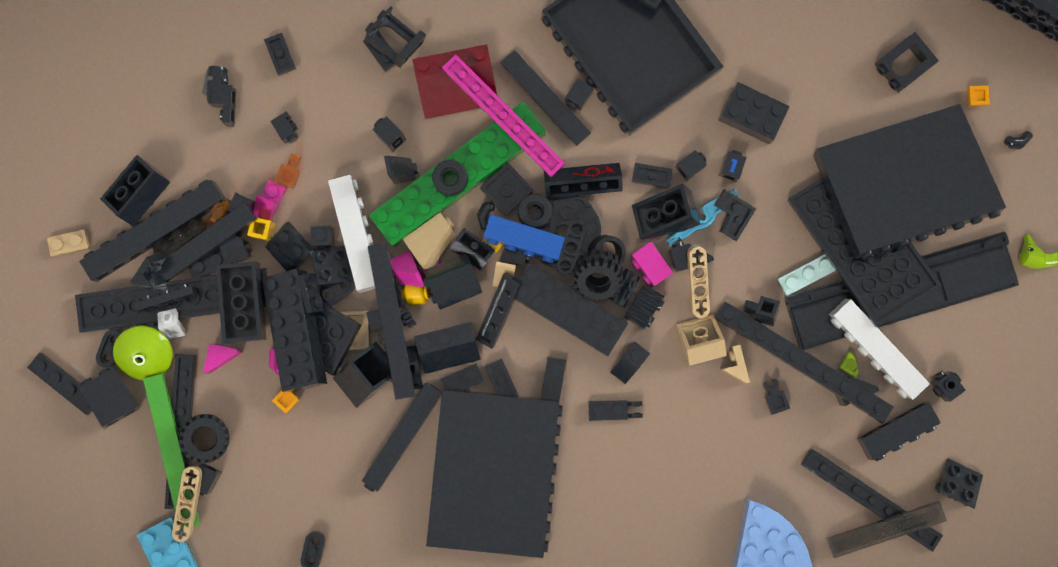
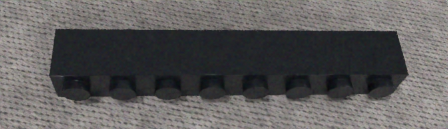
M213 180L202 181L195 190L186 191L182 194V198L177 201L172 200L165 205L166 208L161 211L156 210L152 212L145 221L140 220L132 229L118 233L116 239L102 243L100 245L101 248L95 252L90 251L86 253L79 262L89 279L99 282L226 203L227 200L216 182Z

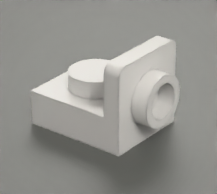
M176 309L158 313V329L168 340L186 336L185 328L178 320V311Z

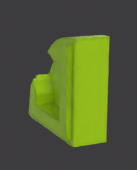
M847 352L838 368L851 377L856 378L858 375L856 358L852 353Z

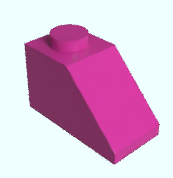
M410 250L390 259L393 278L396 277L399 284L416 287L425 286L418 265Z

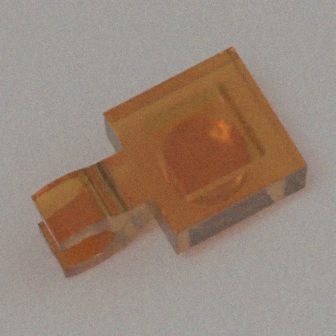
M291 154L287 166L281 164L275 182L294 189L301 172L296 170L301 157Z
M226 198L221 203L217 202L212 208L214 213L205 220V224L211 221L215 224L225 217L231 201Z

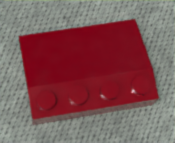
M487 44L412 59L425 119L481 108L442 70V67L455 54L497 95Z

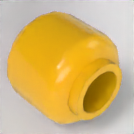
M405 285L401 290L402 299L406 300L407 304L411 306L426 304L428 299L431 298L429 295L431 289L427 290L425 286Z

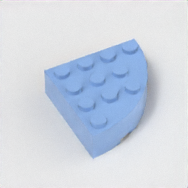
M746 498L732 567H812L808 549L792 524L773 509L760 502Z

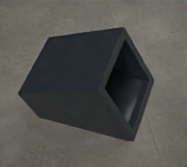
M374 342L350 359L333 377V380L356 408L392 380L387 354L377 342Z

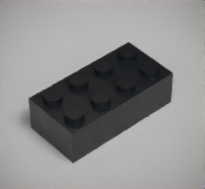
M252 261L216 265L222 343L231 344L267 340L260 263Z

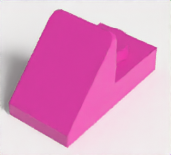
M268 180L261 196H256L253 209L255 215L261 219L271 221L287 188Z

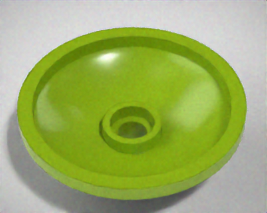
M134 326L124 330L118 336L113 347V357L123 373L134 379L143 380L144 378L164 374L168 370L173 359V349L168 338L159 330L149 326Z

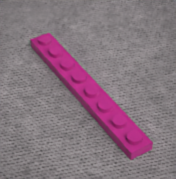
M456 54L442 67V70L550 177L565 165V162Z

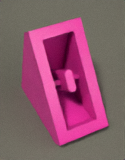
M209 343L203 371L205 374H211L243 352L241 349Z

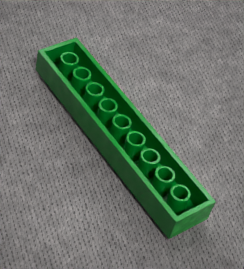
M524 101L511 109L540 139L546 136V130ZM494 122L443 160H455L464 166L468 175V183L461 194L445 196L436 190L432 181V173L436 167L434 166L369 216L391 246L395 248L404 241L403 238L437 214L444 212L498 172L507 163H510L522 154L524 150ZM447 171L443 175V182L448 186L454 185L458 180L457 174L453 171Z

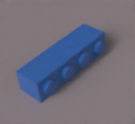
M491 214L483 236L488 244L497 246L498 243L506 245L505 249L516 252L519 249L524 251L523 254L526 256L535 257V255L543 257V261L549 263L558 261L565 237Z

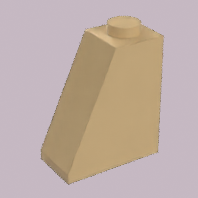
M441 213L403 238L424 270L435 266L455 235L452 230L454 224L448 216L444 218Z

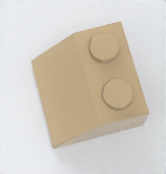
M713 314L704 318L676 324L689 366L727 356L725 339Z

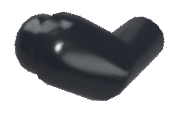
M1025 131L1020 138L1007 136L1004 144L1010 149H1022L1033 138V134Z
M484 202L477 213L481 230L486 229L488 224L487 217L495 209V205L492 202Z

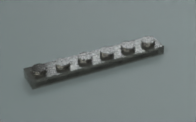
M936 501L826 539L833 558H837L946 522L947 519L941 503Z

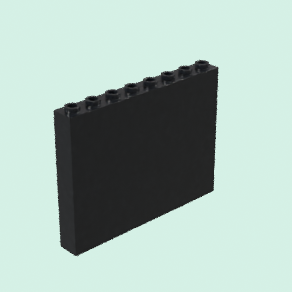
M556 0L542 10L541 20L547 28L550 27L552 29L554 39L558 43L561 42L563 44L565 54L569 58L572 57L574 59L576 69L580 73H584L587 77L585 78L587 84L595 88L598 92L596 94L601 103H606L611 117L617 118L620 122L618 124L624 134L628 133L629 136L718 74L724 67L675 0H662L656 11L637 0Z
M960 104L817 148L813 154L855 259L862 257L865 260L871 258L877 252L881 254L887 253L892 250V247L899 246V248L910 245V242L914 240L921 242L933 234L940 236L945 234L946 230L952 228L956 231L965 227V224L971 223V225L978 224L983 221V218H996L1006 208Z
M442 389L426 546L543 558L544 552H548L549 541L545 540L546 533H550L551 521H547L548 514H552L553 502H549L550 494H554L555 483L551 482L552 475H556L557 463H553L554 455H558L559 444H555L556 436H560L561 425L557 424L558 417H562L563 405H559V400Z

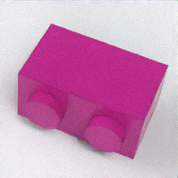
M649 242L631 255L632 265L636 270H641L643 273L642 279L648 286L651 284L654 287L673 273L652 242Z

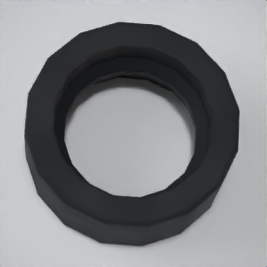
M599 235L589 244L588 251L591 252V249L599 251V248L605 242L612 243L618 260H621L622 264L624 263L626 248L619 238L610 235Z

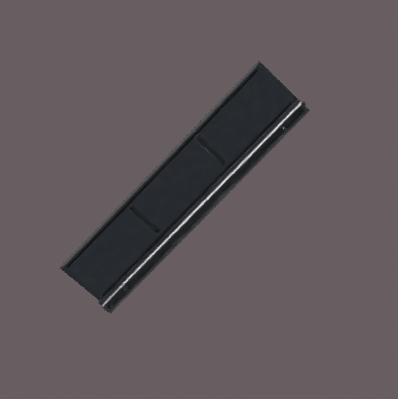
M1003 231L921 256L942 286L880 324L877 328L1018 286L1019 282L1007 249L1009 238L1006 232ZM842 280L785 297V305L799 348L802 350L846 338L844 336L846 332L842 328L838 329L831 322L832 318L829 315L844 299H851L864 313Z

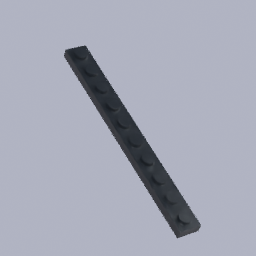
M724 302L715 316V319L878 422L883 424L894 406L729 303Z

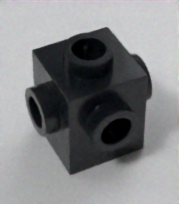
M940 371L934 376L935 379L930 382L935 395L939 398L941 397L946 402H951L966 391L960 383L961 378L952 371Z

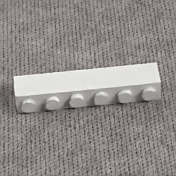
M351 175L329 180L328 183L356 290L359 293L373 290L375 287L367 247L374 245L371 233L368 234L366 229L369 223L367 216L362 214L361 209L364 208L362 198H358L357 191L360 190L357 179L354 180Z
M844 299L829 314L832 318L831 322L838 329L842 328L846 332L844 336L851 343L855 342L859 346L857 350L863 356H868L872 360L870 364L876 370H881L885 374L883 376L884 379L898 388L896 391L901 397L913 400L930 384L877 327H874L872 321L851 299Z

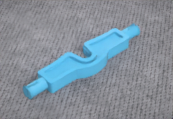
M718 197L701 208L705 220H700V225L683 232L674 233L666 239L668 245L671 246L679 239L683 241L696 230L707 228L715 220L716 215L722 211L714 206Z

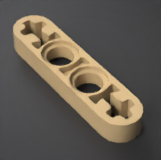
M694 244L687 251L690 305L692 313L697 318H704L710 312L707 254L701 245ZM696 250H699V252H701V254H698V261L700 263H697L696 257L692 255L696 253ZM696 268L703 269V273L699 277L693 276V271ZM698 286L704 287V292L701 295L694 293L695 288ZM697 300H701V305L704 307L700 313L696 310L699 308Z
M196 465L187 467L182 473L172 536L177 542L188 540L193 533L202 481V470ZM194 470L193 473L196 474L197 477L192 479L191 484L195 485H186V483L188 484L189 482H191V476L188 475V473ZM186 489L193 491L194 497L192 499L185 497L184 492ZM183 508H187L190 511L189 518L182 517L181 510ZM183 523H189L184 525L183 531L186 532V535L181 537V533L178 531L183 528Z

